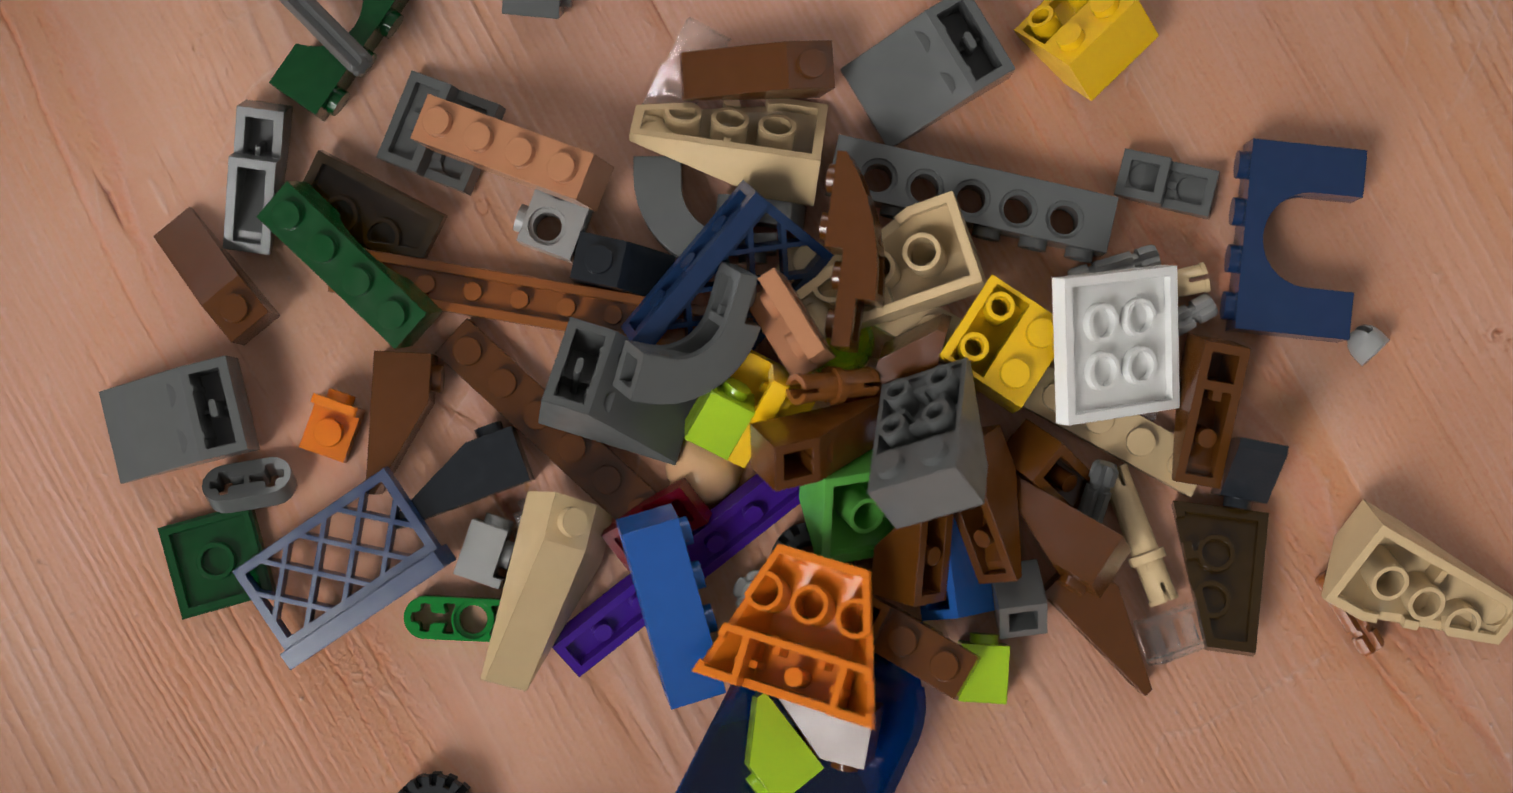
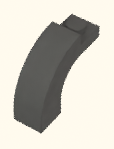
M633 156L634 189L640 212L655 239L671 255L678 258L704 227L691 215L683 199V163L666 156ZM753 233L754 243L777 240V233ZM745 238L739 245H745ZM777 250L754 253L755 265L767 264V256H776ZM746 254L734 255L739 256V264L747 265Z
M722 261L718 267L706 311L696 328L681 340L666 345H652L625 340L612 386L631 401L657 405L683 403L703 396L712 389L717 388L740 367L758 337L761 327L746 317L748 309L753 306L756 299V282L758 277L737 264Z

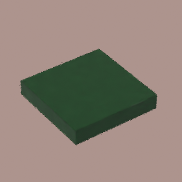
M255 509L234 513L214 512L158 528L182 620L251 601L232 571L265 549ZM261 564L250 571L261 589L276 592L270 565Z

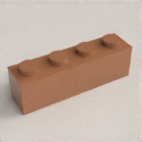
M428 94L410 137L412 140L436 153L595 212L598 210L614 170L612 165L591 152Z

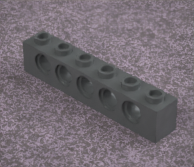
M839 134L832 164L836 163L837 150L847 151L855 160L863 177L871 169H881L888 174L890 178L888 189L882 192L870 190L875 206L880 208L879 215L894 220V216L903 209L919 203L912 196L910 186L915 180L926 179L934 185L936 196L953 191L957 199L958 193L965 189L973 190L979 194L982 206L978 212L967 213L961 209L967 227L973 229L971 236L992 242H999L1000 236L1019 239L1018 247L1036 252H1046L1047 246L1065 250V258L1086 263H1092L1093 256L1100 258L1107 253L1119 197ZM826 191L825 196L831 197V193ZM1009 200L1022 202L1028 212L1026 221L1020 224L1010 222L1004 215L1005 202ZM1063 210L1070 214L1073 219L1071 233L1060 234L1052 228L1050 216L1053 211Z

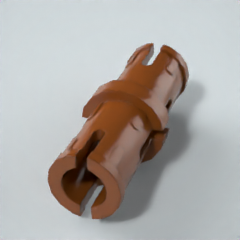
M830 366L823 368L818 373H796L790 375L786 385L801 384L802 388L786 389V394L789 401L794 405L819 401L830 405L842 404L847 398L875 396L880 386L865 387L864 384L880 382L878 372L871 366L848 370Z

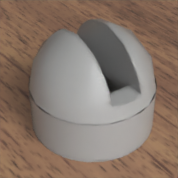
M1364 324L1350 332L1347 348L1351 356L1363 366L1390 339L1376 327Z

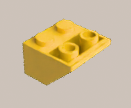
M1044 0L1014 29L1017 36L1064 84L1090 101L1094 100L1159 37L1139 0Z
M992 274L939 354V357L947 364L967 357L971 362L975 390L1013 414L1023 407L1054 358L1053 314Z

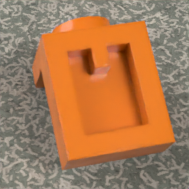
M332 388L328 389L326 396L313 393L310 402L314 403L299 447L336 461L347 463L366 410L353 406L356 399L355 396Z

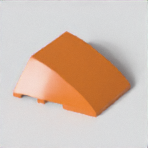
M778 543L745 591V598L728 623L724 622L717 632L719 634L718 638L703 659L700 658L691 671L875 730L872 571Z

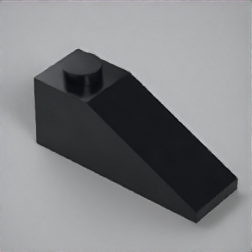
M497 421L474 430L477 438L465 442L411 499L424 520L535 480L517 429L514 426L504 428L502 422ZM400 511L399 517L407 519L403 512ZM397 525V529L404 528V526Z

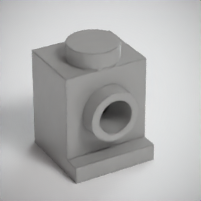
M486 513L484 520L479 518L472 519L453 574L496 589L504 587L506 578L498 575L500 568L506 570L509 568L515 542L510 541L514 522L491 513Z

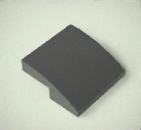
M412 70L376 157L411 173L471 196L482 169L436 153L410 138L428 94L500 120H502L506 109L500 104L461 91L451 84Z

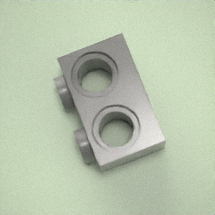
M535 189L529 206L521 205L514 222L513 231L519 232L516 240L521 245L573 264L580 231L586 232L593 211ZM546 217H556L560 219L562 224L560 234L557 238L550 241L541 240L537 235L539 222Z

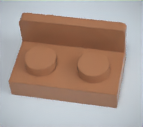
M775 268L760 276L758 280L764 290L756 294L755 302L749 310L790 375L812 373L836 357L835 353L787 277Z

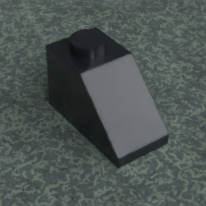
M580 231L570 278L574 283L647 296L675 262L676 257L628 241Z
M1244 437L1231 438L1220 489L1212 488L1211 494L1224 496L1223 506L1251 511L1253 502L1268 503L1287 458L1289 446Z

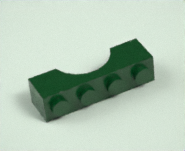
M363 0L358 21L349 34L372 56L373 64L377 57L374 50L383 37L389 39L398 30L404 18L401 11L409 0ZM295 44L269 83L325 122L330 114L336 116L343 109L350 96L347 89L356 76L348 71L324 46ZM371 67L367 68L365 73L359 77H363L364 75H366V73L370 70Z
M286 181L256 216L394 349L413 346L443 312L410 279L394 272L363 248L345 228L341 221V214L308 182Z

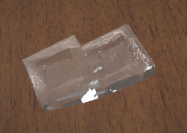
M692 17L687 18L667 60L662 63L643 104L693 102L697 105L699 101L682 100L679 54L687 51L728 47L731 38Z

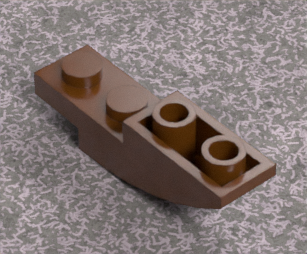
M837 150L836 163L829 164L826 174V191L831 193L829 212H822L819 225L820 240L825 241L824 247L833 255H842V261H835L833 266L832 289L837 290L835 309H829L827 312L825 336L826 338H831L830 345L836 350L858 353L864 306L883 308L885 253L876 206L867 182L847 151Z
M872 594L873 652L950 698L958 700L981 657L944 636L942 632L885 599Z

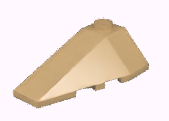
M766 99L765 106L741 107L739 100H724L723 108L700 109L693 102L636 105L629 141L737 187L744 180L765 199L814 206L828 104L795 99Z
M953 191L906 207L894 216L895 219L881 229L885 253L883 308L864 306L861 329L944 306L980 293L987 281L974 242ZM830 265L796 291L825 339H827L825 336L827 312L829 309H835L837 290L832 289L834 265Z
M528 491L480 680L527 691L602 563L606 542L601 537L604 529L611 525L613 518L608 512L596 504L558 492Z
M1364 499L1334 536L1321 596L1325 601L1359 620L1377 623V620L1400 623L1403 628L1418 630V627L1444 631L1447 636L1499 645L1513 628V596L1397 518Z

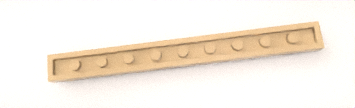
M808 246L787 248L788 271L804 269L816 253ZM834 255L822 271L830 265H834L835 261H841L842 255ZM778 264V266L776 267V269L780 272V268H779V264ZM937 307L873 325V327L895 338L941 314L952 316L943 345L944 348L962 319ZM941 358L939 359V362H940V363H942V364H947V363H946L944 360H942ZM1048 366L1023 405V408L1122 462L1128 463V465L1187 497L1193 495L1197 485L1172 480L1174 434L1140 415H1133L1070 426L1056 424L1055 371L1053 368Z

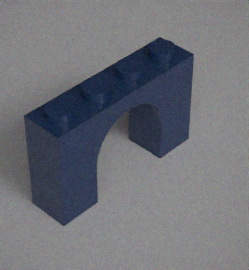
M1253 138L1243 145V151H1237L1233 174L1235 179H1240L1239 195L1232 198L1229 210V224L1235 226L1234 244H1228L1224 261L1225 272L1231 273L1229 291L1223 292L1220 302V319L1226 320L1225 331L1334 343L1350 339L1354 293L1306 288L1287 282L1269 264L1264 251L1263 234L1270 214L1285 200L1305 198L1352 203L1363 198L1368 150Z

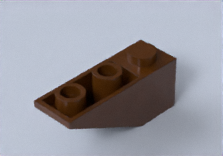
M880 395L751 423V468L775 492L822 481L873 449Z

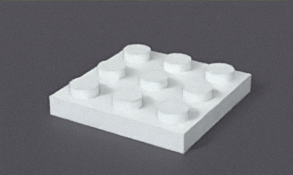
M1157 265L1052 277L1056 424L1070 426L1180 408L1177 266Z

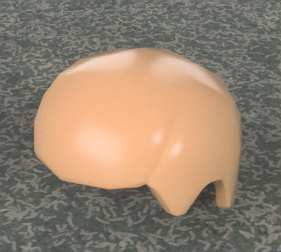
M685 439L683 440L676 465L668 463L665 465L670 485L685 477L706 506L720 503L737 490L743 471L742 467Z

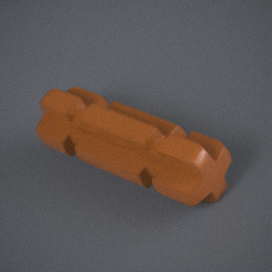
M1327 570L1315 578V582L1321 592ZM1329 603L1347 634H1353L1354 637L1351 640L1360 654L1367 656L1384 646V639L1377 628L1369 625L1371 622L1361 621Z

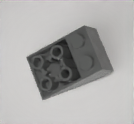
M942 0L848 63L840 71L885 145L895 147L1006 81L1016 68L975 0Z
M570 317L541 400L538 423L676 465L684 440L685 419L695 404L696 399L668 405L631 401L612 386L625 340H629L628 337L615 330Z
M226 355L176 367L99 392L120 484L260 450L238 358Z
M966 357L948 364H941L935 368L883 384L867 493L896 529L985 504L988 464L969 359Z

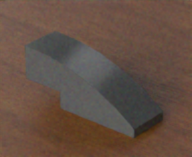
M245 100L237 105L234 153L229 155L223 249L266 255L272 253L275 234L256 216L285 183L293 106Z

